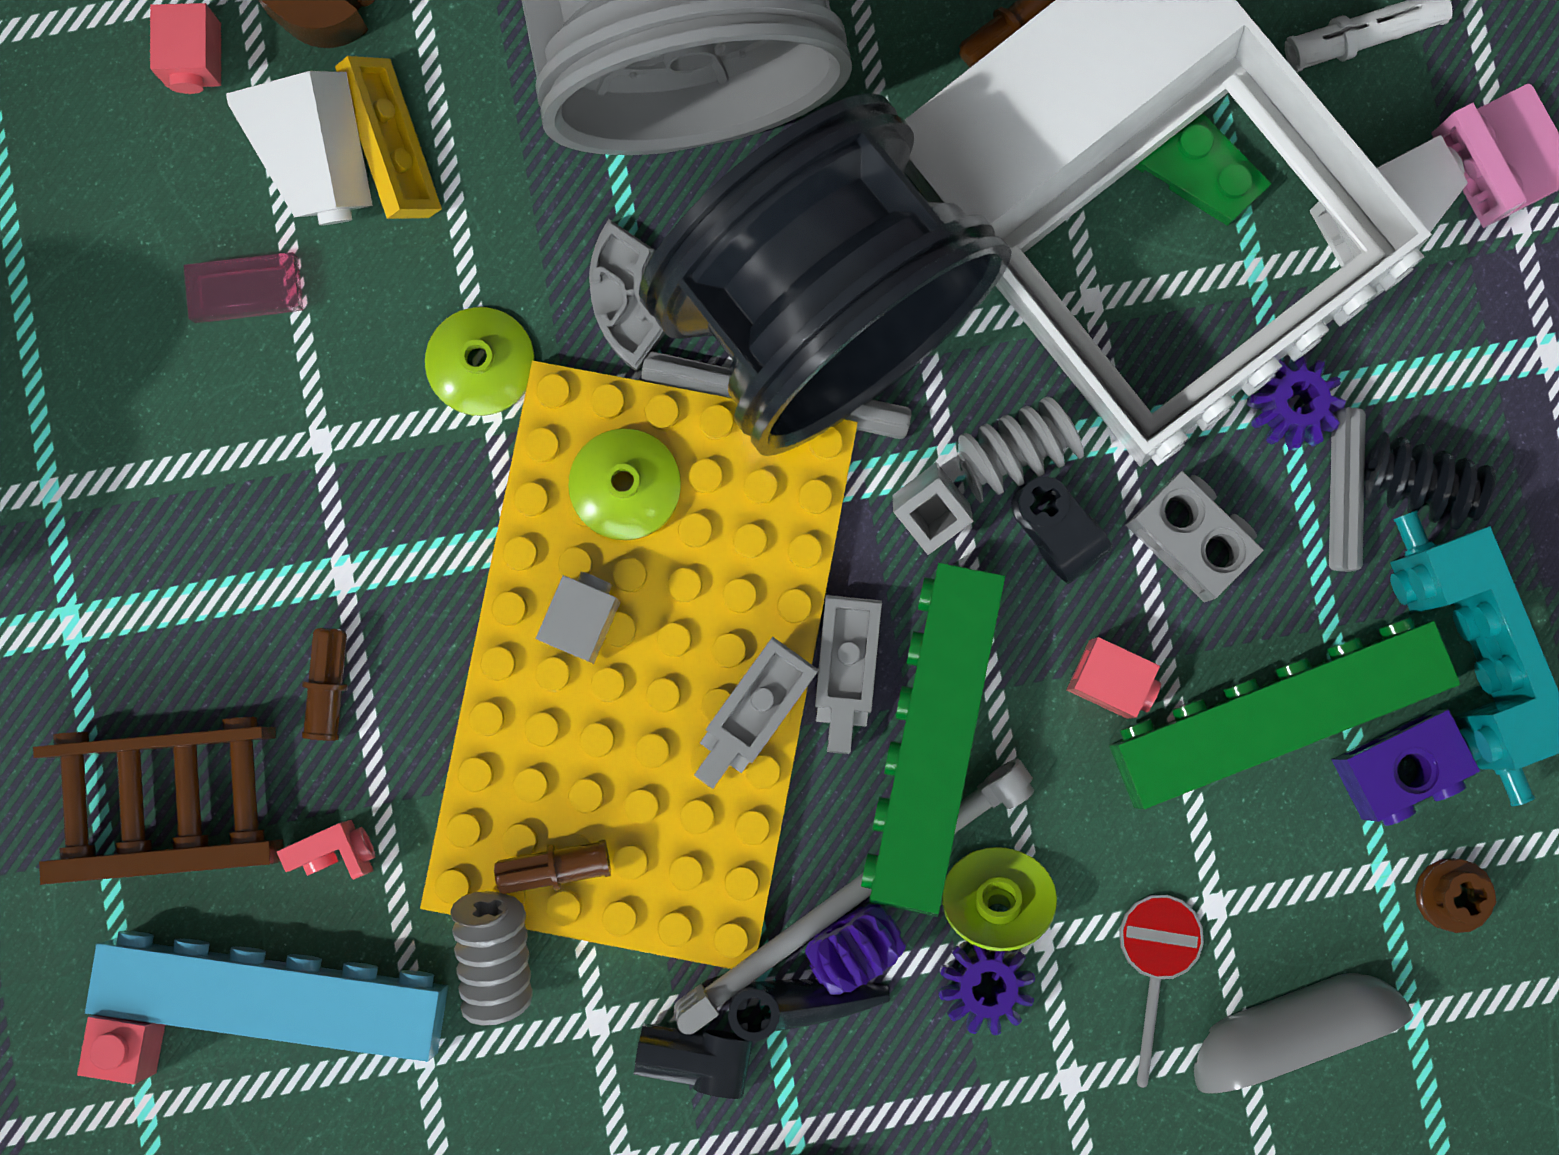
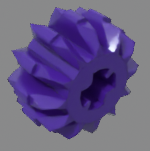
M1304 356L1296 361L1290 359L1288 365L1280 359L1279 363L1282 367L1274 373L1276 376L1258 390L1260 393L1252 394L1247 398V406L1262 411L1260 415L1251 421V426L1260 428L1267 423L1271 429L1267 434L1266 441L1272 445L1285 436L1288 450L1295 451L1299 449L1304 440L1314 447L1324 441L1323 431L1332 432L1340 424L1332 412L1344 408L1346 400L1338 396H1332L1330 391L1341 384V378L1331 377L1325 381L1321 377L1325 371V361L1319 360L1307 370ZM1299 395L1304 405L1293 411L1289 407L1287 400Z
M869 904L866 907H859L848 915L845 914L841 919L817 934L808 943L805 953L810 961L809 966L819 983H823L830 994H842L844 992H851L863 984L866 985L876 976L883 975V971L896 964L898 958L902 956L906 945L900 936L901 931L893 918L887 915L880 904Z
M971 944L974 956L968 957L962 948L955 946L951 952L956 960L961 963L959 969L949 965H941L939 973L943 977L955 981V984L938 989V995L941 1000L950 1001L958 999L947 1012L950 1019L957 1021L969 1012L966 1029L973 1034L979 1031L984 1018L987 1019V1026L992 1035L1001 1034L1002 1027L999 1016L1004 1014L1013 1025H1019L1022 1019L1012 1008L1016 1002L1023 1006H1032L1034 998L1031 995L1018 990V987L1035 982V975L1031 971L1015 972L1026 959L1025 955L1020 950H1017L1003 960L1006 951L990 950L989 954H987L986 949ZM988 972L994 980L1000 978V985L992 987V997L984 999L977 990L974 993L972 992V986L981 983V973Z

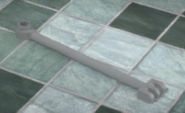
M1018 758L1013 759L997 768L984 782L977 786V790L961 801L955 833L989 808H995L1000 803H1003L1007 809H1011L1023 803L1033 794L1034 789L1030 784L1033 777L1021 760ZM863 873L705 988L701 983L680 998L674 1005V1014L679 1030L684 1034H693L719 1015L717 1008L868 898L872 889L861 887Z

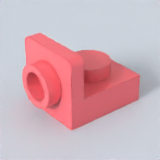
M352 820L338 823L277 851L285 872L303 867L306 875L309 876L338 863L339 860L335 852L339 850L353 880L373 872L369 860L375 858L374 848L368 834L362 827L356 829Z

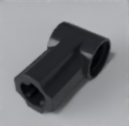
M644 1023L638 1042L634 1075L693 1085L695 1091L710 1096L740 1099L744 1095L753 1041H746L737 1036L736 1033L727 1031L703 1030L702 1034L696 1032L684 1034L677 1028Z

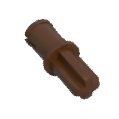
M1017 0L1008 8L998 7L993 12L992 20L960 43V57L971 68L1055 0Z
M317 628L313 632L309 681L302 682V687L308 688L302 738L323 741L339 740L338 729L342 691L348 690V684L343 683L347 634L341 629Z
M606 840L558 850L555 849L554 845H548L547 852L498 860L494 866L495 882L499 892L502 894L553 885L554 891L561 890L562 883L611 876V865Z

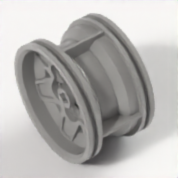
M522 0L537 77L535 87L538 104L541 107L543 129L553 141L565 147L583 152L607 155L660 154L754 135L789 122L820 106L846 84L852 71L851 57L846 46L847 40L844 25L841 19L830 10L829 0Z

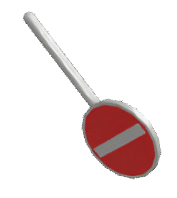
M1149 895L1135 902L1124 914L1119 929L1120 947L1127 962L1140 974L1150 977L1137 1084L1141 1088L1146 1087L1149 1080L1161 979H1174L1188 972L1198 961L1204 944L1203 927L1196 912L1183 900L1169 895Z

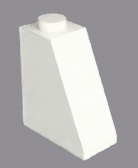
M307 71L226 94L230 109L294 217L317 216L319 225H330L351 221V210L373 206L347 72Z
M1441 135L1377 168L1429 232L1433 230L1468 184L1464 176L1465 170L1461 157L1453 148L1446 145ZM1318 201L1310 209V213L1342 268L1359 255L1361 251ZM1380 284L1373 288L1377 294L1371 300L1384 291Z

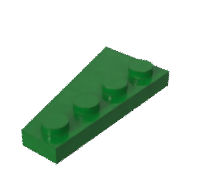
M1203 113L1134 166L1143 173L1146 170L1169 185V190L1226 226H1229L1271 186V182Z

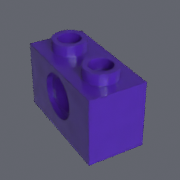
M1449 710L1428 711L1331 759L1361 819L1376 822L1382 820L1385 826L1399 823L1413 816L1416 813L1413 805L1430 796L1433 797L1434 801H1440L1460 793L1467 788L1463 780L1480 772ZM1406 755L1413 759L1417 767L1416 778L1408 786L1400 780L1397 771L1399 762Z

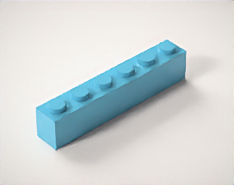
M119 931L117 939L96 944L85 1014L429 1062L438 1054L448 985L433 983L434 974L401 970L399 978L377 975V966L355 962H346L343 964V970L322 968L321 958L297 954L287 955L286 962L265 960V950L251 947H231L230 954L209 952V942L194 939H175L173 947L152 944L153 934L137 931Z

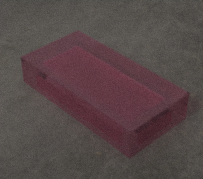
M293 252L184 265L188 318L194 323L304 311L299 259Z

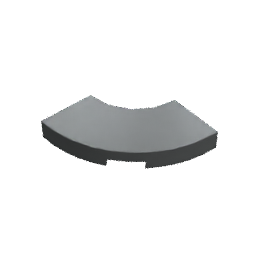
M608 219L598 237L591 258L589 271L591 301L595 317L607 342L615 353L638 373L643 366L647 354L653 352L665 334L656 322L655 317L650 315L639 298V286L642 276L655 252L653 248Z

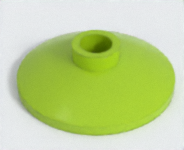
M468 308L446 318L432 334L425 353L426 375L435 394L450 408L471 416L493 415L510 408L525 394L532 360L535 361L534 348L524 328L513 317L493 308ZM478 348L485 350L487 357L482 365L474 367L468 364L467 358L472 350Z
M615 429L594 437L583 446L572 464L568 487L573 508L580 519L591 530L610 539L635 540L650 535L668 521L678 504L681 479L673 455L661 441L643 431ZM620 472L630 473L634 478L632 487L627 491L616 490L613 487V479L616 474Z
M993 847L972 852L952 867L945 880L942 904L949 924L963 939L983 949L1011 951L1034 943L1048 930L1055 916L1057 894L1049 873L1034 858L1014 849ZM993 904H1002L1008 910L996 912L989 909V907Z

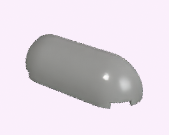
M1346 973L1328 978L1230 1015L1213 1025L1200 1048L1197 1063L1194 1064V1077L1197 1089L1203 1093H1222L1259 1084L1388 1035L1410 1022L1414 1014L1405 998L1394 987L1381 979L1358 973Z

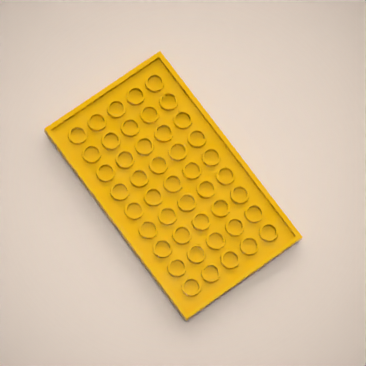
M532 360L420 909L451 915L450 911L453 904L462 896L474 892H499L494 877V866L498 860L547 852L548 845H554L555 849L558 850L606 840L611 865V876L562 883L561 890L554 891L553 885L507 893L523 904L526 913L524 922L526 930L732 969L758 950L807 688L754 762H749L742 773L729 766L713 789L697 779L694 774L711 752L700 744L707 733L705 729L772 637L810 664L813 662L858 424L857 421L844 419L821 435L794 449L777 455L764 456L751 443V436L744 434L734 421L737 404L732 398ZM635 429L654 436L669 449L680 473V497L671 517L655 532L635 540L610 539L591 530L577 515L569 495V474L575 457L590 440L610 430ZM620 472L613 479V487L618 491H627L632 487L634 478L628 472ZM582 571L612 584L609 595L616 597L620 601L594 664L535 639L563 575L577 581Z

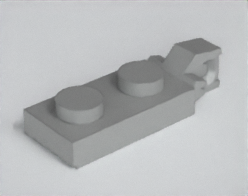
M826 595L815 708H817L816 722L830 723L827 752L849 754L851 752L853 725L867 726L868 713L872 711L882 601Z
M772 637L705 729L707 733L700 744L711 752L694 776L713 789L729 766L742 773L749 762H754L819 670Z

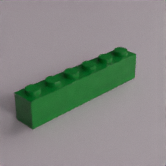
M938 563L935 579L924 577L918 610L928 612L924 633L913 631L907 664L917 666L913 688L902 686L895 718L906 721L902 743L890 742L884 771L886 775L895 776L891 797L879 796L873 824L874 831L883 832L879 855L867 854L861 887L872 889L870 894L871 903L936 917L939 915L1005 581L1004 575Z
M1411 616L1379 628L1382 636L1381 639L1366 645L1362 644L1360 637L1347 640L1327 649L1330 659L1311 666L1308 657L1275 669L1279 679L1259 686L1256 678H1252L1224 689L1227 699L1207 707L1204 698L1173 709L1172 713L1175 720L1155 727L1152 719H1147L1121 729L1120 733L1123 740L1111 744L1109 747L1133 807L1145 810L1461 685L1435 622L1415 625Z

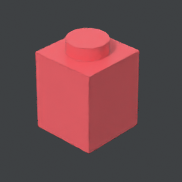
M206 3L150 4V69L167 88L174 92L196 94L202 92L203 87L221 86V23Z
M1096 637L1089 640L1067 687V691L1124 718H1137L1140 710L1147 713L1157 698L1161 682L1155 680L1160 666L1102 638Z
M99 1015L89 1016L77 1075L135 1085L156 1074L165 1025Z

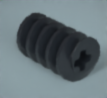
M1384 432L1374 446L1366 469L1365 500L1373 501L1380 490L1384 489L1387 490L1386 506L1393 509L1400 499L1406 496L1408 497V514L1419 511L1423 504L1427 503L1430 504L1428 516L1430 522H1438L1444 512L1448 510L1451 511L1450 527L1457 530L1462 526L1467 517L1477 521L1484 514L1494 491L1496 473L1495 469L1489 465L1480 466L1476 470L1475 463L1468 458H1462L1455 462L1453 455L1447 451L1437 452L1433 456L1432 448L1423 443L1416 445L1412 449L1410 441L1404 437H1397L1390 443L1389 434Z

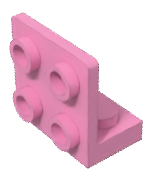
M1526 84L1478 109L1474 103H1471L1453 112L1431 133L1433 138L1441 135L1446 145L1453 148L1461 157L1465 170L1464 176L1468 182L1463 192L1483 228L1559 191V132L1531 84Z

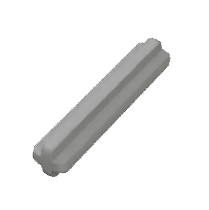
M1347 407L1333 412L1340 424L1336 430L1332 431L1329 567L1335 571L1352 572L1361 569L1363 566L1366 414L1363 409Z

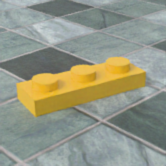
M346 56L335 68L337 72H347L359 138L386 218H430L442 208L391 60L388 58Z

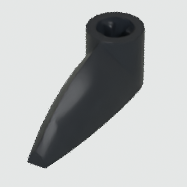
M817 979L752 982L731 998L728 1019L732 1030L737 1036L746 1041H760L769 1037L774 1031L820 1024L890 1002L889 988L887 984L868 982L866 985L858 986L851 992L830 994L823 983L820 984ZM749 998H759L760 1006L768 1005L770 1008V1013L762 1015L760 1024H749L748 1016L741 1018L738 1010L746 1008Z

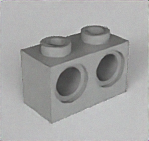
M1181 471L1171 478L1133 516L1126 526L1205 603L1216 599L1264 550L1254 541L1257 538V534L1244 519L1236 514H1232L1229 517L1214 502L1217 496L1204 480L1196 475H1192L1189 478ZM1169 500L1179 501L1186 506L1189 512V522L1185 528L1175 527L1167 520L1165 506ZM1210 539L1221 541L1228 549L1229 560L1224 568L1214 566L1207 559L1205 550Z

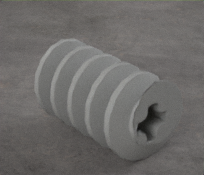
M1045 397L1039 401V414L1030 406L1022 407L1019 410V423L1012 416H1002L998 423L999 433L989 424L980 426L978 429L979 443L968 433L961 434L958 437L960 464L972 493L980 503L983 502L982 485L986 483L998 495L1004 493L1003 476L1006 474L1018 486L1023 485L1024 466L1028 465L1038 477H1041L1045 474L1043 458L1047 456L1059 468L1065 466L1063 449L1067 447L1079 459L1084 457V448L1072 420L1053 398Z
M493 891L474 892L462 896L453 904L450 911L452 920L455 922L452 932L455 941H457L454 951L459 961L456 969L458 978L461 980L458 988L460 997L463 1000L460 1006L462 1015L470 1023L478 1025H497L510 1021L521 1015L528 1008L533 996L530 984L531 970L528 964L529 950L526 944L528 935L524 924L526 913L523 904L513 896Z

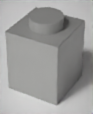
M937 462L892 495L894 514L927 555L974 522L970 503Z
M582 571L577 581L563 575L535 639L594 664L620 604L616 597L609 595L612 584Z

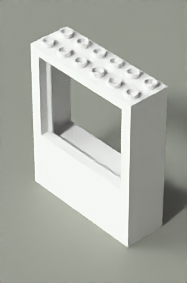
M1055 0L905 119L914 133V144L905 173L928 202L954 203L967 216H983L994 228L995 236L1002 238L1010 247L1012 253L1009 265L995 286L1140 467L1150 459L1159 466L1185 446L1184 442L1189 439L1185 432L1196 424L1202 431L1215 424L1235 404L1232 396L1242 389L1249 397L1276 376L1274 373L1282 367L1279 360L1288 354L1293 361H1296L1321 341L1320 338L1329 331L1326 324L1334 319L1339 326H1342L1353 318L1377 294L1373 289L1375 286L1380 284L1387 291L1412 272L1414 270L1413 267L1424 258L1419 249L1432 235L1236 0ZM1227 93H1230L1361 253L1154 413H1151L1025 256L1024 252Z

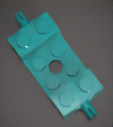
M1418 511L1393 519L1407 549L1404 557L1390 562L1394 572L1391 574L1390 580L1397 599L1401 604L1408 606L1410 613L1454 603L1456 610L1453 611V620L1456 629L1465 641H1470L1478 661L1474 665L1477 680L1486 693L1491 694L1494 700L1491 703L1453 717L1478 768L1492 769L1496 775H1500L1511 802L1510 805L1518 806L1536 799V797L1532 793L1522 767L1559 754V690L1491 526L1435 545L1432 541H1428L1417 514Z

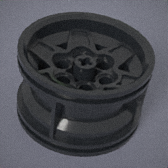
M879 94L855 95L825 106L792 124L757 148L713 185L679 220L654 253L641 279L639 286L640 302L650 315L655 317L656 322L666 335L677 339L714 336L732 358L728 393L737 404L734 421L744 434L751 436V443L764 456H772L789 451L814 439L830 427H834L851 416V413L861 405H866L896 383L935 350L971 315L998 283L1011 259L1012 251L1002 238L995 236L994 228L986 218L980 215L967 216L954 203L927 202L905 176V172L914 144V133L906 121L897 115L892 104Z

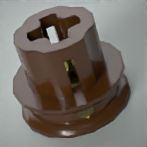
M1456 858L1439 859L1428 865L1418 877L1415 888L1416 905L1423 918L1434 927L1454 933L1471 932L1486 922L1492 914L1493 907L1496 905L1494 885L1488 874L1475 863ZM1461 886L1467 889L1468 894L1467 901L1463 907L1454 904V897L1461 894Z

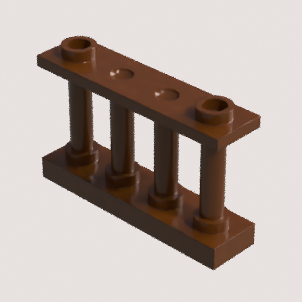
M257 717L222 719L223 730L92 742H89V732L53 734L54 745L33 747V758H60L65 847L59 848L60 859L39 862L40 885L270 865L281 862L277 851L284 848L283 839L265 840V831L258 828L253 750L254 740L276 739V727H258ZM230 743L235 832L229 833L230 844L209 845L208 835H202L197 745ZM173 748L179 837L173 838V849L152 850V840H146L140 750ZM117 753L122 842L116 843L117 854L96 855L95 845H89L84 755Z

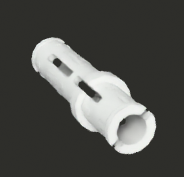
M1406 0L1351 19L1344 15L1333 18L1326 27L1298 36L1288 37L1287 41H1285L1287 61L1296 72H1299L1304 68L1335 58L1340 61L1352 59L1359 50L1395 40L1439 24L1449 23V20L1452 18V4L1450 0Z

